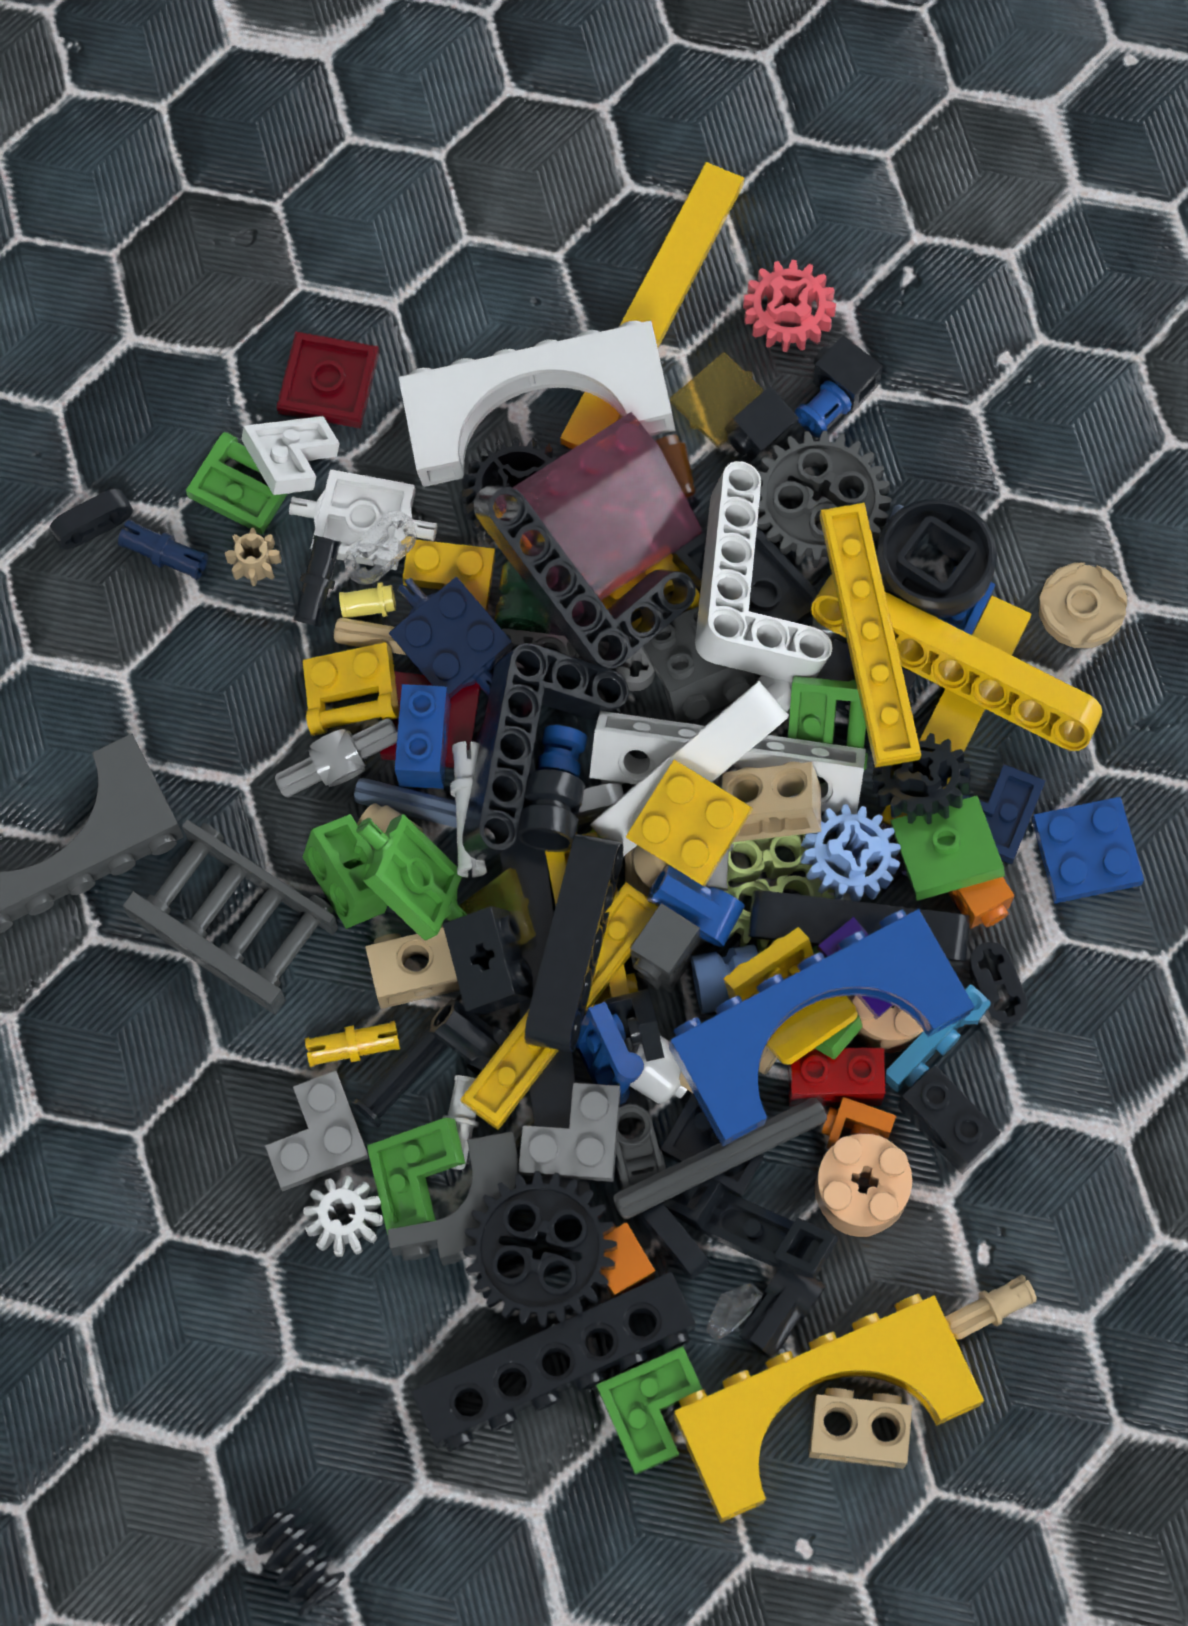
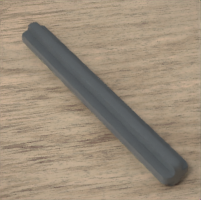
M811 1098L766 1120L763 1126L723 1147L719 1143L616 1193L613 1196L615 1207L623 1219H629L825 1123L827 1120L825 1109L817 1098Z

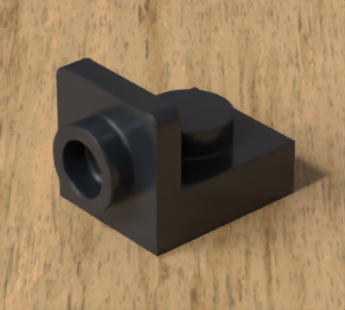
M648 989L604 1000L611 1015L616 1014L620 1018L625 1030V1038L631 1037L633 1046L642 1044L646 1062L665 1058Z

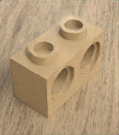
M787 762L780 766L763 768L744 767L738 771L722 773V789L753 808L733 842L821 832V786L812 762Z
M826 1388L825 1395L817 1394L814 1399L808 1458L904 1469L908 1462L912 1405L901 1404L902 1397L896 1395L873 1394V1401L854 1399V1391ZM832 1412L842 1413L849 1421V1432L843 1436L831 1435L825 1429L824 1417ZM878 1418L890 1419L897 1428V1437L889 1442L878 1440L872 1432V1422Z

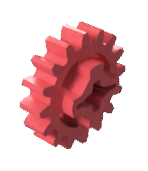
M796 260L791 261L789 269H783L779 261L774 262L772 273L761 268L758 273V281H749L748 294L744 295L743 308L747 310L745 311V323L754 324L752 334L754 338L765 334L767 336L766 346L769 348L776 341L782 342L783 352L788 351L790 343H796L801 351L805 350L806 339L808 338L818 344L821 340V330L830 331L832 323L830 317H835L836 303L832 302L834 300V288H824L827 276L821 274L813 277V265L811 264L807 265L803 271L798 270ZM766 295L768 298L767 310L763 312L761 302ZM814 300L816 301L818 307L815 316L811 314L812 302Z

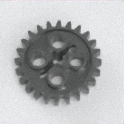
M824 430L820 441H814L809 431L805 432L802 444H798L790 436L787 441V451L775 445L772 451L774 460L766 457L761 459L760 468L763 472H758L761 477L758 517L761 518L757 520V527L762 532L769 531L766 536L768 541H771L773 544L781 543L780 551L784 556L791 550L796 552L795 564L799 565L805 556H811L813 568L818 567L821 557H827L830 564L823 531L816 527L818 523H821L819 515L823 509L865 503L874 541H878L881 530L878 526H885L887 523L888 514L884 511L890 510L891 498L884 495L889 493L890 481H879L883 477L885 468L883 466L871 468L874 453L870 452L860 456L861 442H855L850 448L844 446V434H841L835 443L829 442L828 433ZM808 467H818L824 473L819 476H811L804 470ZM794 479L796 482H788L787 480ZM845 489H853L860 496L855 499H848L840 492ZM792 499L797 501L800 506L795 509H787L780 502Z

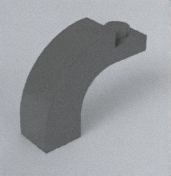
M513 1132L467 1140L473 1173L472 1185L467 1198L455 1212L440 1220L388 1229L389 1244L393 1256L402 1255L404 1261L418 1260L430 1256V1250L438 1248L442 1266L468 1258L463 1254V1249L476 1245V1241L466 1236L465 1229L479 1228L480 1226L473 1218L472 1211L487 1213L489 1208L483 1199L485 1194L496 1200L502 1197L498 1183L502 1182L510 1191L516 1189L515 1179L516 1175L519 1174V1164Z

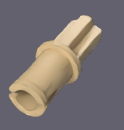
M1020 1275L988 1293L984 1290L978 1294V1300L947 1315L945 1318L955 1340L962 1339L991 1323L994 1326L1001 1325L1003 1318L1035 1303L1037 1298L1030 1282L1026 1281L1024 1275Z

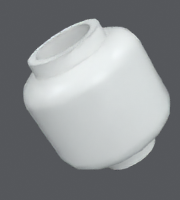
M660 1036L665 1058L646 1062L642 1044L635 1045L630 1052L636 1053L643 1060L644 1069L639 1079L631 1083L630 1087L656 1103L662 1104L671 1099L673 1095L681 1098L687 1089L680 1085L679 1076L681 1070L669 1049L670 1041Z

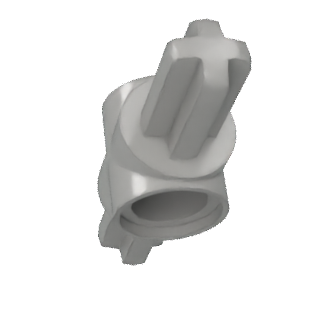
M386 718L354 735L349 730L346 731V729L329 733L310 745L311 749L308 750L309 758L277 773L275 776L276 784L285 797H290L320 781H323L329 787L349 781L365 771V766H367L366 758L397 743L398 730L390 718Z

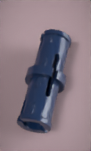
M128 520L125 523V528L129 530L126 531L122 528L118 538V545L120 547L128 548L150 558L155 566L163 567L166 565L191 576L195 580L201 577L202 573L198 569L205 570L208 554L201 553L176 542L175 537L167 532L160 535L135 524L134 521Z

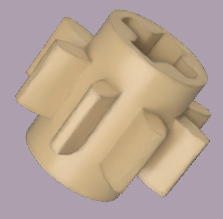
M251 528L249 534L241 537L237 535L232 536L235 548L234 550L226 551L225 556L227 563L235 564L232 568L234 579L237 580L244 576L251 581L252 586H256L257 580L265 577L273 579L272 564L282 562L280 551L272 550L275 545L273 536L270 534L263 538L256 534L255 528Z

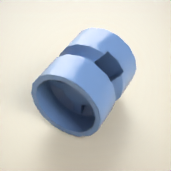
M754 944L730 948L726 957H721L716 951L691 956L694 986L702 1014L716 1012V1007L730 999L723 978L730 974L739 964L747 962L758 955Z

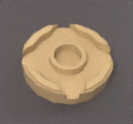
M1072 563L1058 568L1046 580L1039 597V617L1046 631L1058 642L1073 648H1094L1107 643L1119 632L1126 615L1127 595L1120 580L1109 570L1098 565L1093 567L1084 565L1085 563Z

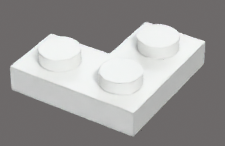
M323 416L247 425L243 428L241 438L273 495L314 490L316 475L308 460L337 457L340 444Z

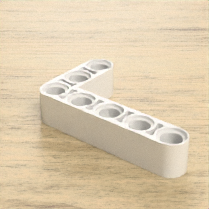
M741 461L732 462L725 467L710 498L695 638L696 650L708 662L784 681L793 682L794 676L816 678L833 649L832 642L827 634L815 627L749 612L761 477L752 465Z

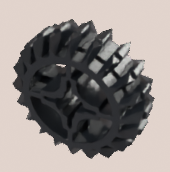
M515 436L511 447H505L504 443L498 439L495 444V453L483 447L480 452L482 462L471 460L469 464L471 474H464L462 485L465 490H462L460 493L461 503L467 505L463 509L464 516L467 520H473L472 530L476 534L485 532V541L489 545L495 542L477 519L474 512V500L481 489L489 486L496 479L499 482V486L517 489L522 495L527 493L526 500L554 538H558L557 527L567 529L570 524L568 515L576 512V502L572 499L578 496L577 485L572 483L574 481V472L571 468H565L566 459L563 454L553 457V448L550 444L541 450H537V441L534 437L528 442L527 446H521L520 439ZM550 483L555 493L550 504L543 510L540 507L538 497L543 494V488ZM502 495L495 500L493 505L497 518L502 517L507 508L506 500ZM526 531L521 536L520 548L522 552L526 550V542L533 541L529 531Z

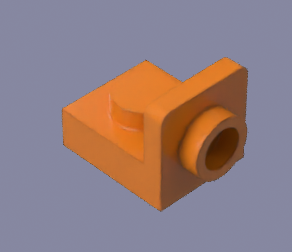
M843 1097L839 1110L830 1107L827 1120L821 1132L830 1136L826 1148L830 1149L839 1140L843 1126L852 1129L851 1135L873 1134L888 1140L896 1115Z

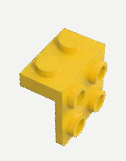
M798 927L786 936L776 939L767 949L749 961L735 967L730 974L723 978L729 998L740 996L742 1001H745L759 993L756 987L765 980L781 974L785 980L800 972L797 965L814 955L808 936ZM847 996L828 998L811 1004L787 1019L775 1031L766 1046L783 1064H792L855 1021L858 1017L856 1006Z

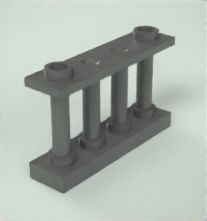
M187 819L182 828L187 839L193 843L154 896L149 894L144 899L133 891L123 907L131 920L276 1015L286 1001L282 990L279 988L281 985L279 978L317 926L332 935L335 934L338 926L335 916L332 915L334 909L316 895H312L309 899L224 844L223 840L225 838L210 825L202 823L198 827ZM207 854H210L227 865L229 869L192 919H185L183 923H180L168 915L171 912L169 905ZM245 877L266 892L228 944L222 943L218 948L205 939L208 935L205 930ZM280 902H283L303 916L264 969L259 967L254 972L242 964L245 959L242 954Z

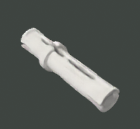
M466 741L452 746L455 780L451 782L450 787L451 795L456 800L457 873L459 876L468 877V870L472 869L473 878L487 873L485 861L470 857L462 843L463 829L480 744L471 741L470 750H467Z

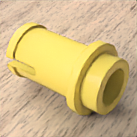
M383 582L377 583V588L346 593L339 592L343 618L349 619L382 613V616L386 617L388 612L396 611L392 585L384 586Z

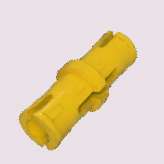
M395 1021L356 1030L354 1025L345 1027V1032L305 1038L309 1066L314 1067L318 1064L350 1058L351 1062L361 1061L360 1056L394 1049L400 1050Z

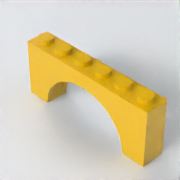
M920 1294L910 1296L895 1304L894 1307L897 1312L880 1319L877 1313L870 1314L851 1324L853 1332L839 1338L836 1337L834 1332H830L808 1343L811 1350L797 1357H794L791 1351L782 1353L765 1362L768 1369L751 1377L748 1370L742 1371L722 1381L725 1389L707 1396L705 1389L679 1400L681 1408L674 1411V1419L720 1523L764 1504L766 1498L759 1476V1454L763 1437L775 1416L787 1403L803 1391L817 1384L845 1377H866L888 1382L916 1398L931 1415L936 1426L971 1411L983 1403L984 1399L935 1295L925 1300H922Z

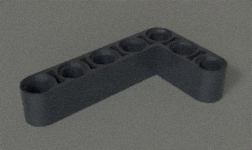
M487 486L481 489L475 497L474 512L477 519L579 656L586 662L605 668H617L683 613L694 601L696 594L695 584L687 574L658 569L649 573L611 607L606 609L529 502L517 489L504 486ZM502 495L506 500L507 508L504 515L497 518L493 505L495 500ZM526 531H529L533 543L531 549L524 554L520 548V539ZM555 566L558 571V581L554 587L549 588L546 583V575L549 569ZM669 580H672L674 593L666 601L663 592L664 586ZM581 601L584 607V614L580 621L575 623L572 618V610L575 604ZM639 608L642 613V619L638 627L633 629L631 615L635 609ZM604 636H607L609 649L604 656L600 657L598 643Z
M530 643L517 646L497 662L494 668L462 835L464 849L470 857L486 861L507 850L515 843L541 705L543 704L589 720H598L600 711L613 712L626 702L629 688L621 674ZM516 662L524 667L526 676L519 672ZM557 675L564 680L566 689L558 683ZM597 689L603 692L606 702L599 697ZM508 702L515 706L519 718L510 712ZM500 744L507 747L511 754V759L504 756L500 749ZM492 785L501 791L503 802L494 796ZM484 827L493 833L495 844L489 842L486 838Z

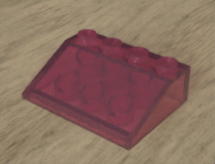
M632 412L513 487L526 498L600 600L700 535L703 531L658 444ZM502 495L495 500L493 505L497 518L502 517L507 508L506 500ZM526 531L520 539V548L524 554L531 549L533 543L529 531ZM555 566L551 567L546 575V583L549 588L554 587L558 581V571ZM581 601L577 602L573 607V619L584 612Z

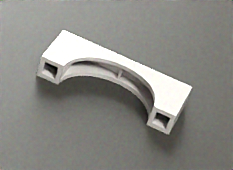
M629 321L611 330L602 332L589 330L571 339L562 341L544 340L531 348L517 351L514 349H504L490 357L477 360L470 358L459 359L450 366L437 369L419 368L413 370L409 375L399 377L416 470L423 487L462 479L465 474L464 459L470 438L481 421L507 400L533 390L570 388L595 395L610 404L623 417L630 429L633 440L675 431L652 321Z

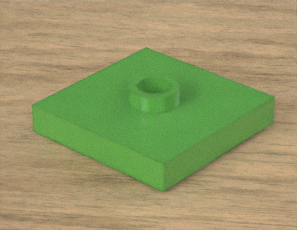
M978 796L963 799V806L960 809L949 806V818L944 819L938 813L933 814L932 824H927L923 816H917L913 824L908 823L907 815L890 820L891 828L895 831L896 843L900 844V854L917 901L1005 876L1002 860Z

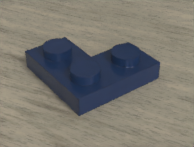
M1005 764L1002 767L989 802L979 801L1001 860L1012 865L1046 780ZM963 795V799L971 797L968 795Z

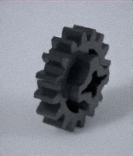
M930 733L926 741H919L918 738L921 751L920 760L876 768L873 763V793L878 794L879 806L886 807L890 805L891 817L893 818L898 817L902 812L906 813L909 824H913L917 816H923L927 824H932L933 814L936 813L944 819L949 818V806L960 809L963 806V795H969L970 764L964 763L963 750L960 749L952 752L951 740L946 739L941 744L935 743V735ZM951 777V780L947 785V779Z

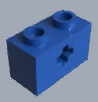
M402 684L395 759V773L400 787L444 789L451 707L448 690L445 686Z

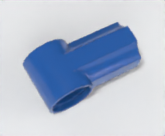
M670 865L665 866L656 877L647 898L649 902L658 907L662 903L700 928V938L720 947L725 945L745 907L740 900L714 887H704Z

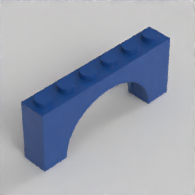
M903 909L879 922L880 930L868 936H865L863 931H859L838 944L841 949L840 951L826 958L822 952L817 953L797 965L800 972L785 980L781 974L775 975L756 987L759 993L747 1000L742 1001L740 996L733 997L715 1008L718 1015L703 1023L700 1022L698 1017L691 1019L674 1030L676 1037L670 1040L669 1049L722 1147L765 1124L767 1116L763 1109L758 1089V1070L761 1055L775 1031L787 1019L803 1008L816 1002L839 996L876 998L906 1012L919 1024L927 1037L970 1015L975 1006L919 909L906 915Z

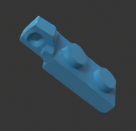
M970 984L965 989L975 1006L969 1016L930 1037H927L923 1031L886 1070V1083L897 1093L905 1084L911 1088L929 1071L930 1068L925 1063L937 1051L943 1056L955 1045L961 1037L957 1032L960 1027H963L965 1024H978L989 1009L991 1002L973 985Z

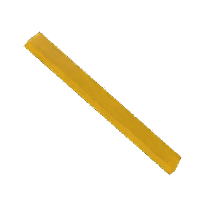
M706 162L625 314L621 324L629 321H652L657 348H659L743 188V177ZM584 392L560 437V444L599 461L622 416L606 401L588 392Z

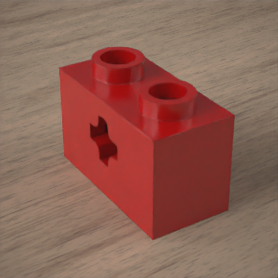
M814 1048L794 1063L788 1064L789 1106H797L811 1098H817L823 1106H840L843 1097L868 1106H881L885 1096L884 1048H844L835 1060Z

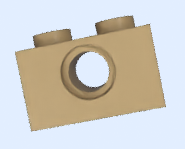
M443 925L438 935L426 941L418 934L401 937L400 934H387L376 938L374 944L365 946L381 1009L460 990ZM413 955H423L429 960L426 967L420 971H410L404 965L406 960Z

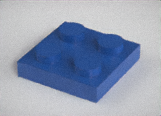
M1121 797L1034 814L1032 823L1054 904L1137 887L1143 884L1144 877Z

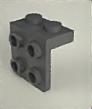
M699 606L680 614L642 647L664 686L669 712L675 722L685 723L692 719H698L706 713L730 704L756 684L754 673L706 661L699 655L695 646Z

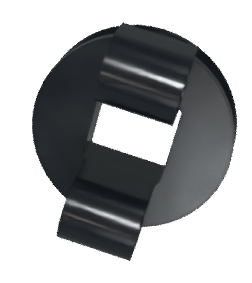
M924 499L901 508L887 521L878 540L876 556L885 592L937 618H947L969 610L985 595L996 568L997 549L991 530L976 512L955 501ZM927 533H930L928 544L959 563L944 584L907 561Z

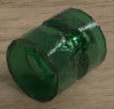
M506 562L502 566L499 591L503 596L500 597V601L496 605L494 621L501 629L549 634L552 618L512 564ZM553 567L549 569L546 575V583L549 588L554 587L558 581V572Z

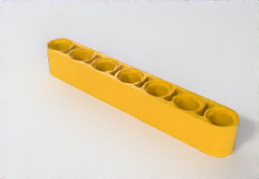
M830 575L812 603V615L823 627L846 638L833 575ZM885 592L902 667L1061 748L1079 751L1089 744L1102 716L1101 705L1094 697Z

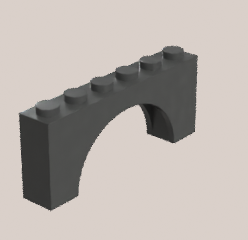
M133 734L92 752L98 772V792L92 813L77 836L58 853L40 863L19 870L0 872V933L8 930L13 925L12 921L27 914H41L49 910L54 905L55 900L67 894H82L95 885L96 880L110 873L112 875L123 874L136 865L137 860L151 853L152 855L166 853L176 846V841L184 838Z

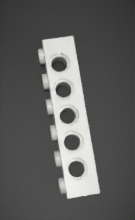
M600 711L594 733L589 778L600 779L606 784H637L705 726ZM767 735L733 765L737 768L735 771H738L744 767L763 768L780 766L787 762H812L816 775L826 780L825 783L820 784L821 812L824 814L825 810L830 808L838 816L842 805L848 804L851 814H857L866 749ZM640 750L646 753L648 757L637 759L631 756L629 751ZM722 774L712 782L721 789Z

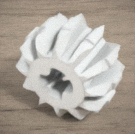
M351 1176L344 1177L342 1189H337L334 1181L329 1178L325 1180L328 1194L323 1195L318 1190H312L310 1193L311 1198L319 1206L304 1208L303 1213L305 1217L315 1220L305 1228L308 1236L320 1235L316 1245L322 1251L327 1249L334 1241L333 1248L337 1257L343 1256L346 1243H350L354 1253L359 1254L362 1252V1247L358 1239L363 1237L371 1243H374L377 1239L376 1234L368 1226L383 1225L384 1219L382 1215L373 1213V1211L381 1206V1201L378 1196L366 1198L370 1191V1186L366 1182L359 1184L353 1191V1179ZM345 1207L348 1213L355 1212V1215L349 1214L351 1222L342 1226L339 1220L332 1221V1218H338L336 1211L339 1208Z

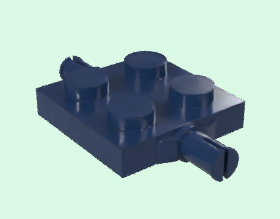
M457 576L437 593L428 596L421 591L412 578L405 580L406 585L415 595L413 596L403 583L398 587L397 591L403 595L413 609L407 618L389 632L390 636L432 686L447 687L449 699L461 689L475 683L489 697L491 688L489 684L492 683L493 674L490 671L497 659L514 646L513 642Z

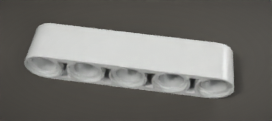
M758 681L590 824L591 827L601 838L622 841L624 846L623 856H625L637 846V844L625 838L674 759L710 782H713L776 729L789 715L762 683Z

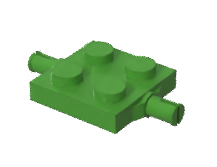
M404 814L392 819L385 833L371 818H366L358 825L356 833L360 834L374 848L373 861L363 882L423 940L426 941L438 935L445 918L448 921H452L468 915L457 904V888L462 879V876H459L457 873L458 867Z

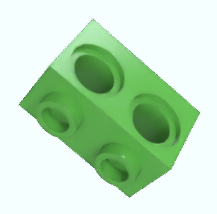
M351 814L312 829L302 856L346 929L385 913L388 906L363 882L373 861L374 851L370 844L360 834L356 833L358 825Z

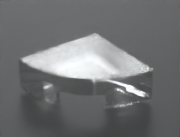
M752 1283L722 1293L709 1319L706 1331L716 1340L727 1336L750 1315L763 1293Z

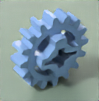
M843 804L838 816L829 808L825 810L821 818V832L809 833L804 836L801 846L808 850L804 851L800 861L802 864L812 865L806 875L808 880L819 878L822 881L818 892L822 894L831 888L835 890L834 899L841 900L846 893L850 894L852 901L859 902L863 892L872 900L879 893V887L887 889L893 880L891 874H895L900 866V862L894 859V857L897 856L901 847L900 844L889 843L895 831L893 828L882 830L879 827L883 818L880 814L870 820L866 818L867 811L864 806H861L857 814H851L848 804ZM836 831V837L829 840L827 844H823L824 838ZM875 863H878L877 870L865 877L867 868H872Z

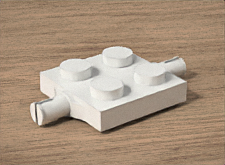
M331 469L326 488L318 498V501L293 496L289 507L290 515L314 519V535L342 542L337 555L338 560L397 570L402 547L407 542L409 536L434 541L435 534L437 533V523L412 519L411 510L416 493L415 485Z

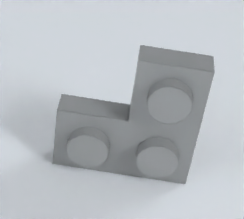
M336 1070L293 1087L308 1129L265 1145L282 1192L369 1158Z
M573 1083L569 1129L523 1126L519 1174L522 1176H534L535 1171H539L542 1177L552 1178L554 1173L557 1172L560 1178L613 1182L621 1096L620 1086Z

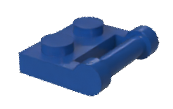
M606 1002L588 1008L583 1019L576 1047L593 1084L620 1086V1107H622L629 1097V1086L641 1076L644 1063L639 1055L628 1051L624 1043L625 1030L620 1018L616 1014L611 1015Z

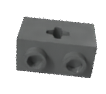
M661 903L630 948L633 969L638 971L635 977L652 990L658 991L660 987H663L671 993L691 964V956L697 955L701 949L700 928Z

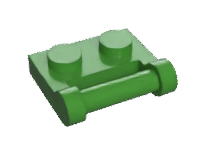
M224 432L218 438L186 489L187 496L249 529L255 528L257 533L263 535L288 494L273 495L267 485L224 464L225 461L231 458L260 473L247 448L238 443L237 437Z
M794 676L788 738L833 744L837 700L850 701L846 746L864 749L866 724L856 680L847 682ZM865 753L864 770L867 768V753Z

